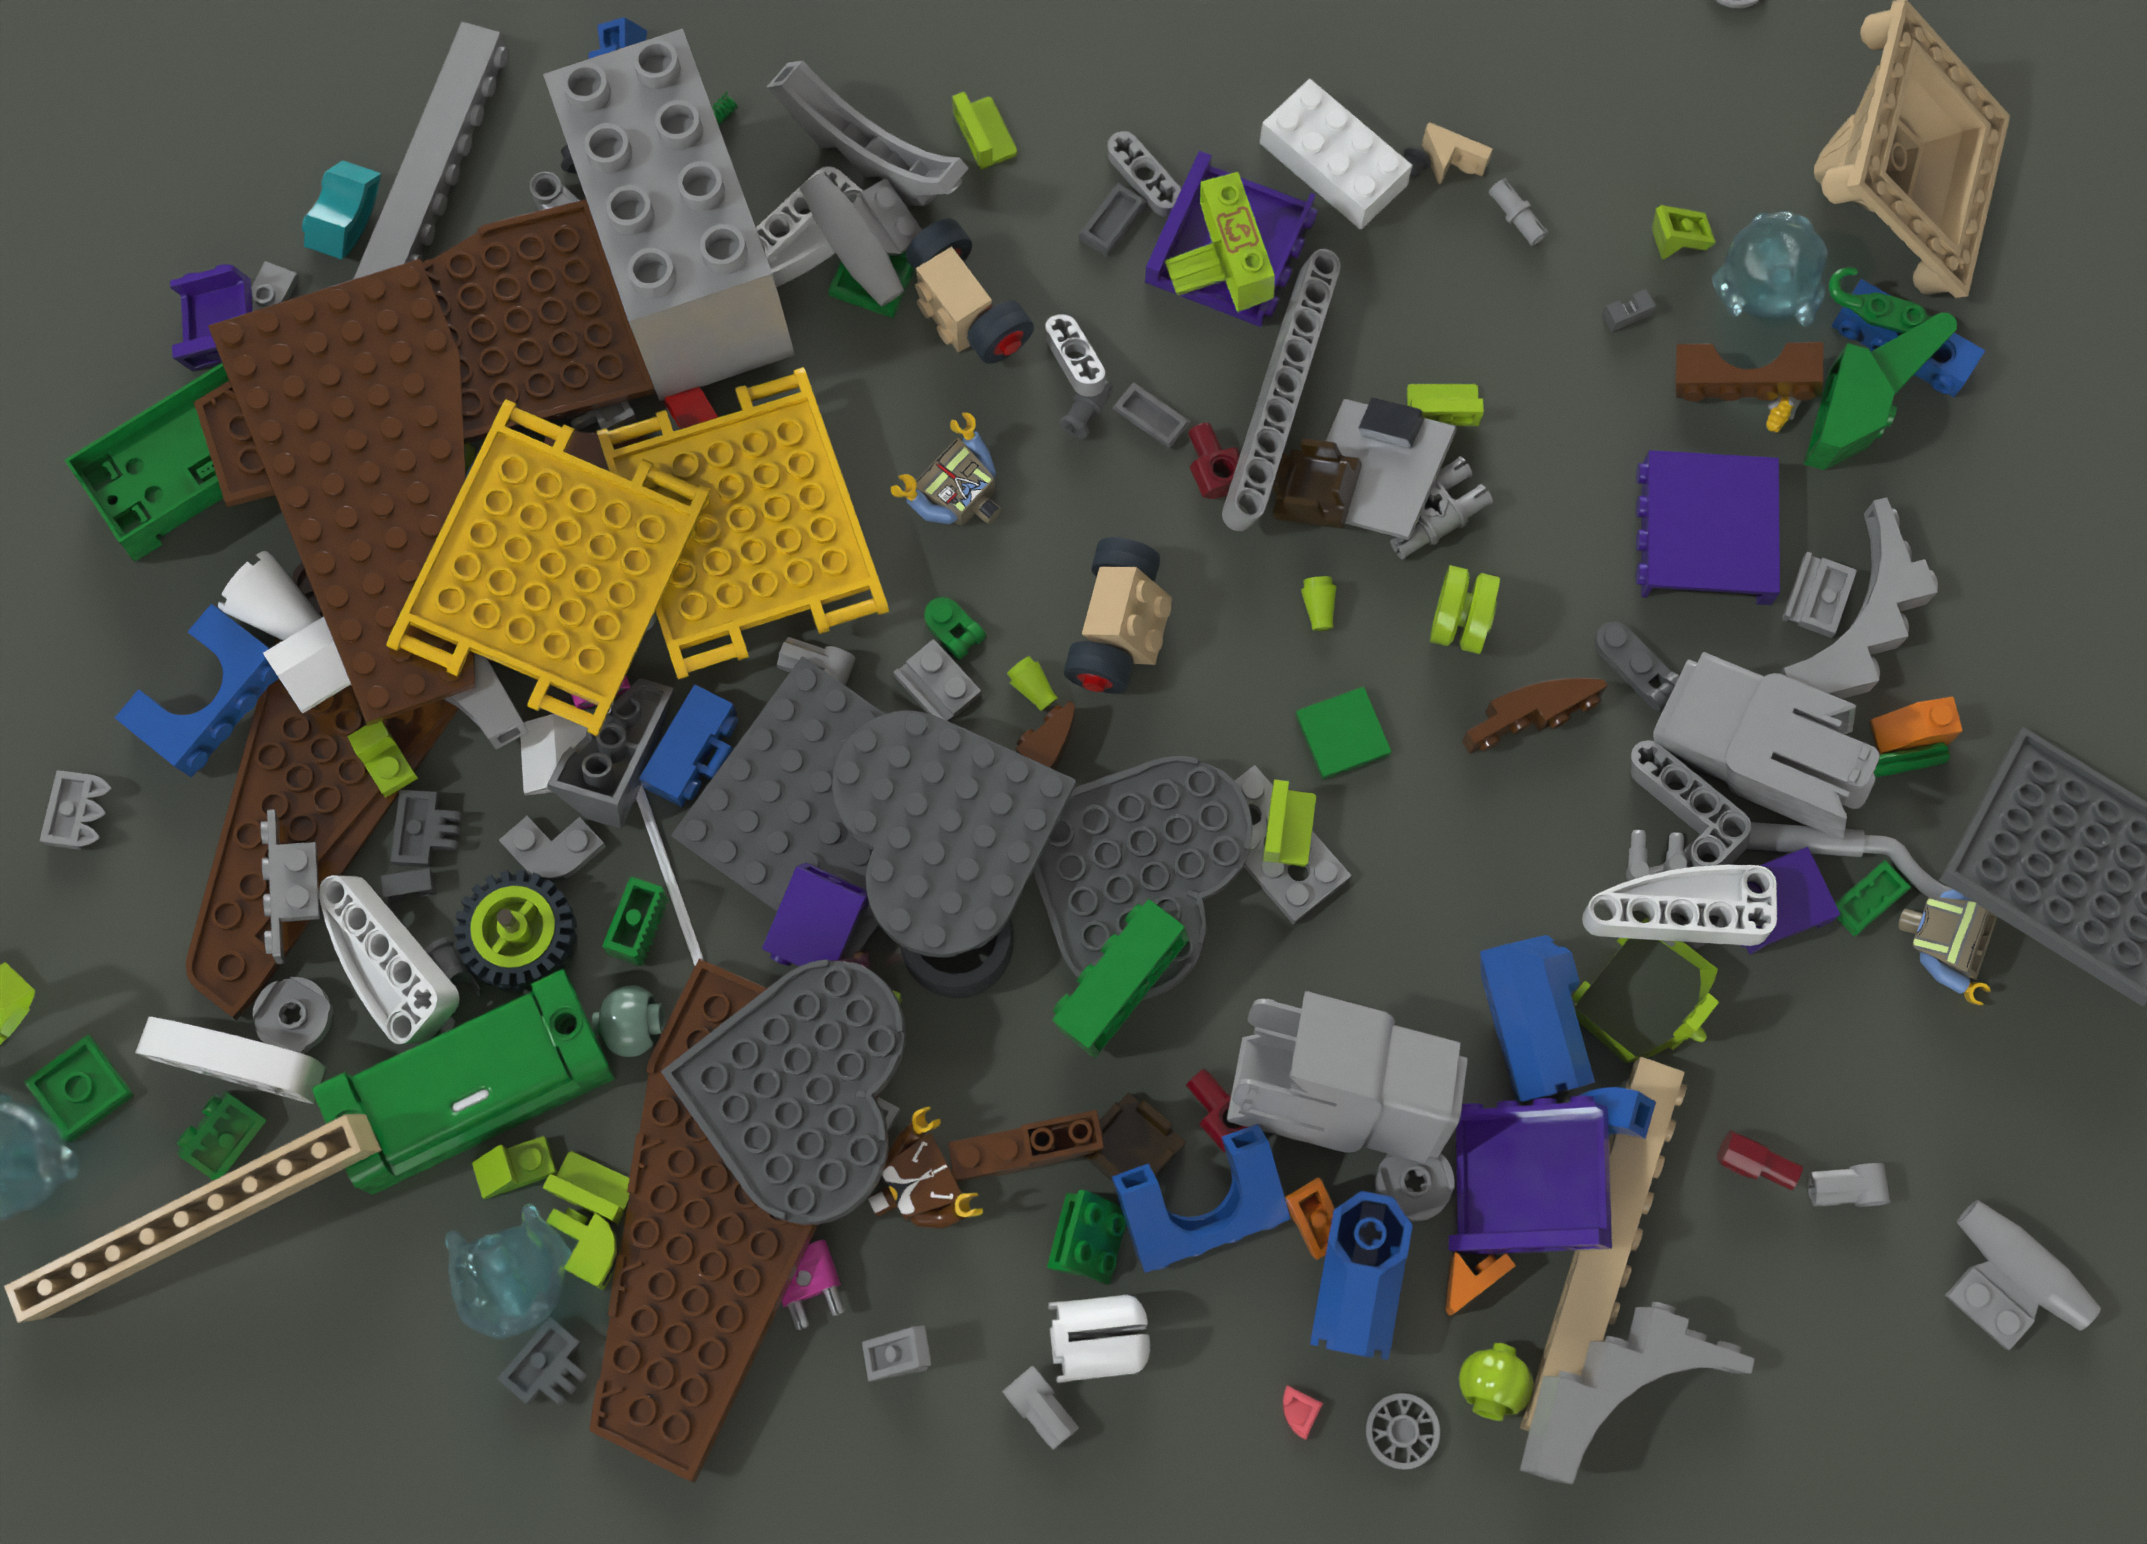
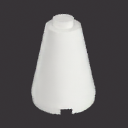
M262 551L256 555L261 560L254 566L246 562L237 571L221 594L227 599L226 603L218 602V608L224 613L283 641L322 618L277 560L267 551Z

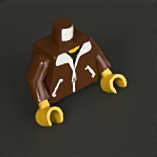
M925 1107L913 1114L912 1122L897 1135L888 1150V1157L882 1174L887 1187L869 1195L868 1200L877 1217L898 1207L905 1222L912 1221L917 1227L944 1229L965 1219V1217L980 1216L983 1213V1209L971 1210L970 1200L973 1197H977L978 1193H961L932 1134L925 1135L926 1132L936 1129L941 1124L940 1119H936L930 1124L926 1122L925 1114L931 1107Z

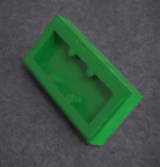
M1884 860L1835 903L1841 914L1837 919L1855 937L1911 887Z

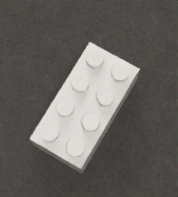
M1311 79L1307 80L1262 123L1260 144L1360 230L1408 185L1412 164Z

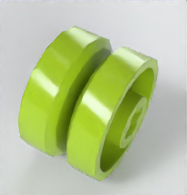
M1449 565L1439 596L1429 642L1449 646L1454 640L1458 626H1461L1459 640L1461 650L1480 654L1487 633L1490 632L1497 607L1496 598L1500 577L1480 573L1475 579L1471 593H1467L1470 578L1468 569Z

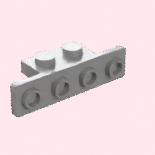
M267 810V821L261 822L262 844H268L269 857L262 858V873L264 881L270 880V894H264L263 896L265 917H271V931H265L266 954L273 955L276 964H284L283 922L320 919L317 845L315 842L280 845L278 815L276 810Z

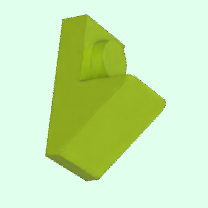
M1664 205L1656 208L1652 231L1662 259H1666L1682 247L1707 250L1716 244L1706 213Z
M383 721L370 726L366 725L347 736L356 755L363 762L385 798L418 779Z
M545 1136L510 1148L499 1145L472 1162L483 1200L548 1178L549 1174H558L548 1140Z

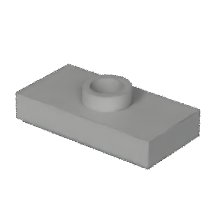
M265 261L251 287L253 311L289 300L300 279L297 273Z

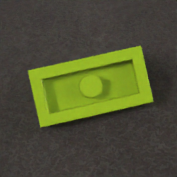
M965 91L952 96L953 115L980 170L1017 155V148L991 97L970 103Z
M1409 384L1407 386V406L1421 409L1425 419L1454 426H1479L1484 412L1483 398H1478V386L1476 384Z
M1274 779L1263 861L1305 867L1309 859L1316 795L1288 790L1289 781Z
M572 1151L568 1152L557 1176L549 1174L543 1186L550 1194L593 1214L596 1212L602 1218L617 1225L628 1206V1177Z

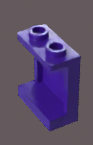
M228 264L218 265L212 270L201 273H187L182 278L170 281V288L181 297L183 342L172 345V358L191 371L222 363L208 325L253 311L251 278L234 265Z
M1808 847L1760 865L1769 869L1776 879L1777 922L1764 942L1754 946H1741L1746 947L1751 955L1767 945L1815 926L1818 929L1828 925L1841 915ZM1747 882V886L1752 892L1757 894L1763 893L1760 885L1755 882Z
M805 862L796 866L762 949L771 953L770 958L787 966H791L792 963L802 966L819 960L841 961L861 911L868 907L867 890Z

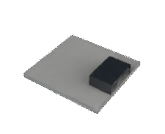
M1373 397L1369 404L1344 399L1326 441L1336 443L1341 455L1359 458L1362 463L1345 523L1410 540L1457 431L1456 426L1425 419L1421 409Z

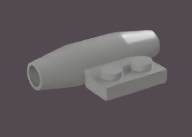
M823 172L805 182L800 187V190L814 220L850 275L881 307L902 294L904 289L888 255H895L896 257L905 252L911 241L922 229L886 178L861 192L856 197L854 203Z
M1979 1200L1974 1201L1960 1215L1957 1224L1988 1261L1970 1267L1945 1296L2003 1348L2010 1350L2035 1322L2038 1305L2079 1331L2085 1329L2098 1316L2101 1307L2073 1273L2019 1225Z

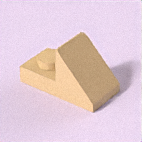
M1430 122L1426 127L1422 147L1430 158L1431 168L1440 185L1450 164L1457 166L1465 173H1474L1483 177L1493 148Z

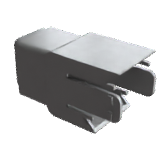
M1706 652L1702 653L1698 663L1689 659L1686 662L1653 732L1654 742L1664 747L1683 764L1726 782L1728 789L1733 794L1842 841L1844 840L1847 823V813H1845L1842 805L1851 809H1859L1865 804L1875 783L1873 772L1879 761V752L1875 747L1845 735L1853 731L1856 712L1855 704L1782 674L1773 673L1764 677Z
M1308 991L1304 993L1302 1009L1274 1002L1271 999H1258L1254 1001L1248 1014V1022L1255 1026L1253 1033L1255 1035L1242 1037L1227 1116L1228 1122L1246 1127L1258 1124L1262 1131L1341 1152H1356L1365 1147L1425 1163L1428 1156L1438 1158L1455 1130L1461 1115L1467 1058L1459 1056L1460 1042L1396 1026L1393 1016L1386 1012Z

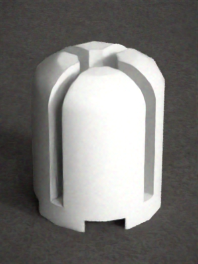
M1121 1295L1049 1303V1310H1057V1320L1052 1321L1053 1327L1050 1328L1054 1364L1062 1363L1064 1375L1057 1376V1383L1135 1374L1145 1367L1150 1355L1149 1335H1130L1069 1342L1070 1339L1145 1330L1146 1326H1148L1146 1312L1142 1304L1135 1297Z

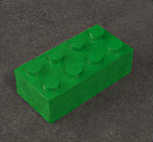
M1150 899L1143 906L1138 903L1133 907L1125 919V922L1128 924L1119 936L1114 933L1106 941L1101 949V952L1104 954L1095 966L1089 964L1082 971L1077 979V982L1080 984L1071 997L1065 994L1053 1009V1013L1056 1015L1052 1021L1058 1030L1094 1059L1097 1058L1189 941L1185 926Z

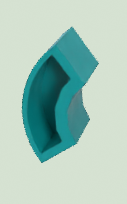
M344 160L328 169L322 178L320 196L314 207L305 215L302 222V231L305 233L304 247L341 260L346 257L359 241L370 219L379 189L381 173Z

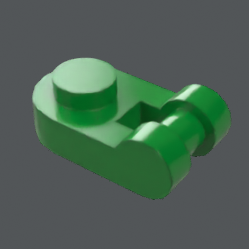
M935 598L926 606L924 616L927 628L957 660L960 661L968 654L967 649L974 643L979 645L987 638L981 626L973 621L950 598ZM961 627L965 633L957 639L952 634Z

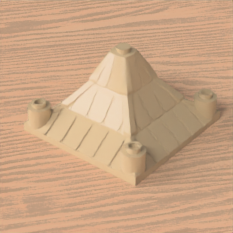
M1896 0L1892 2L1891 10L1868 15L1861 27L1862 41L1871 50L1884 49L1881 62L1876 67L1855 115L1849 117L1820 153L1814 166V175L1816 180L1822 185L1823 194L1833 204L1852 202L1871 212H1875L1922 259L1913 274L1914 285L1922 294L1931 295L1950 292L1955 298L1966 297L1971 286L2010 115L1908 0Z

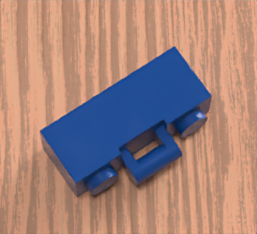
M694 684L639 777L644 789L679 807H683L687 799L692 801L701 787L700 774L712 780L734 750L730 745L721 741L723 737L729 738L733 734L738 723L733 703ZM712 748L715 749L716 752L707 766L703 765Z

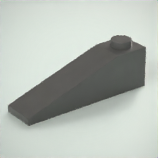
M639 678L611 706V712L607 715L598 736L586 731V736L574 748L570 746L562 754L547 784L548 789L586 819L622 829L641 786L639 777L652 756L674 695V688Z

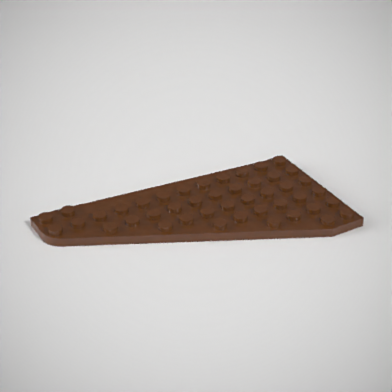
M301 562L295 568L292 580L323 617ZM275 637L273 647L283 640ZM488 659L492 666L495 661ZM279 678L270 684L258 698L186 958V973L191 985L236 1021L261 993L280 966V964H276L272 954H266L265 931H271V917H265L263 896L264 894H270V880L264 881L262 873V858L269 857L268 844H262L261 822L267 821V810H276L278 815L280 845L316 843L318 887H320L322 881L328 876H343L399 796L400 790L386 798L384 797L367 768L356 755L347 737L367 725L351 685L303 714ZM444 699L383 721L414 773L459 710V708ZM311 920L283 922L284 959Z

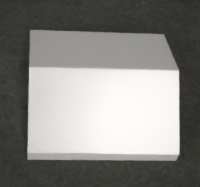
M324 617L263 653L302 714L351 685Z
M556 714L524 722L529 731L520 737L525 796L553 793L548 789L547 784L562 754L570 746L574 748L586 736L588 728Z

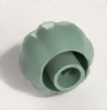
M636 985L619 987L609 993L603 1000L600 1011L594 1012L592 1015L594 1034L601 1035L607 1048L614 1054L623 1057L639 1056L647 1052L656 1044L658 1034H662L666 1026L663 1004H657L651 992Z

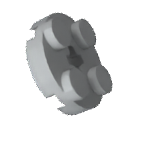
M290 977L291 979H285L281 982L275 981L264 988L253 1007V1018H255L258 1037L265 1044L305 1054L311 1048L318 1045L328 1033L334 1008L326 993L309 979ZM297 1006H300V1020L287 1025L288 1018L284 1015V1012L287 1009L294 1010Z
M1441 1153L1437 1159L1428 1156L1425 1163L1387 1154L1378 1166L1375 1180L1377 1194L1393 1197L1409 1221L1415 1222L1430 1219L1440 1213L1450 1200L1454 1188L1453 1170L1446 1157ZM1409 1172H1414L1417 1177H1424L1425 1183L1420 1186V1192H1414L1412 1188L1405 1186L1404 1182L1409 1179Z

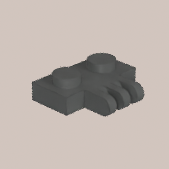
M400 790L390 862L396 866L431 867L433 849L458 850L459 842L444 839V836L460 835V827L446 825V821L460 822L462 813L438 810L440 795L437 792Z
M549 1317L497 1379L527 1405H530L542 1390L562 1407L567 1400L561 1393L556 1391L558 1386L561 1385L570 1394H573L577 1387L566 1378L571 1372L577 1380L582 1382L588 1376L569 1359L582 1343L552 1317Z

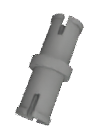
M1506 178L1497 182L1489 190L1490 196L1495 199L1507 214L1505 219L1509 224H1515L1530 246L1536 245L1547 236L1549 231L1544 228L1531 212L1532 206L1527 200L1523 201Z

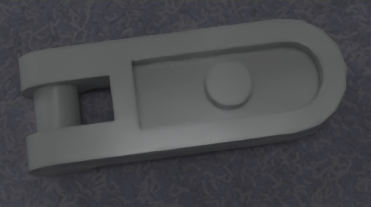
M1614 621L1602 625L1594 639V646L1598 654L1652 709L1658 712L1662 710L1678 681L1679 675L1671 672L1624 624ZM1654 678L1662 684L1658 689L1653 688L1649 684Z

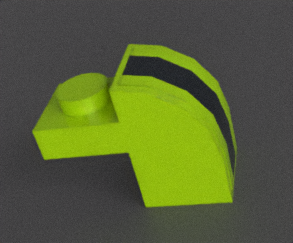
M554 1208L546 1223L579 1241L564 1269L604 1291L614 1274L617 1255H620V1241L613 1226L596 1212L589 1225L586 1226L585 1223L588 1218L571 1208H567L565 1213Z

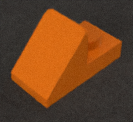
M1318 1177L1285 1197L1290 1218L1297 1224L1310 1254L1316 1260L1326 1255L1332 1216L1335 1210L1322 1180Z
M1456 1251L1450 1256L1445 1311L1449 1317L1516 1266L1507 1253L1498 1260L1493 1254L1488 1256L1474 1267L1478 1272L1477 1276L1473 1274Z

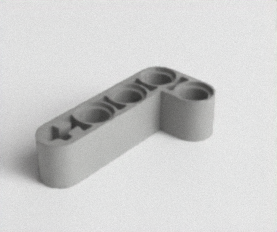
M1646 740L1634 746L1631 753L1630 767L1632 778L1700 834L1692 844L1690 868L1731 865L1749 845L1751 832L1750 818L1660 744ZM1672 782H1679L1684 785V788L1672 790L1667 785ZM1700 805H1707L1713 811L1705 814L1700 813L1695 808ZM1734 828L1739 830L1742 835L1730 837L1724 831ZM1706 853L1712 854L1717 860L1707 863L1700 860L1699 856Z

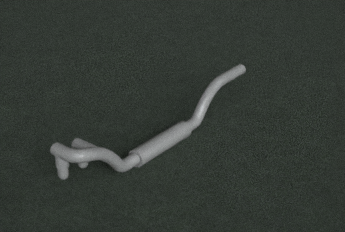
M1751 822L1749 845L1746 849L1795 852L1808 847L1811 854L1862 857L1863 853L1884 854L1890 857L1900 873L1925 896L1940 897L1943 892L1953 890L1928 875L1912 858L1906 847L1894 838L1865 835L1863 830L1845 829L1844 840L1842 841L1809 826ZM1734 828L1724 831L1730 837L1742 835L1739 830ZM1633 830L1628 868L1625 873L1626 880L1631 881L1660 872L1690 868L1692 844L1700 834L1698 833L1694 840L1684 849L1683 834L1671 833L1669 836V851H1667L1665 863L1648 867L1646 833L1644 830ZM1705 854L1700 855L1699 859H1702Z

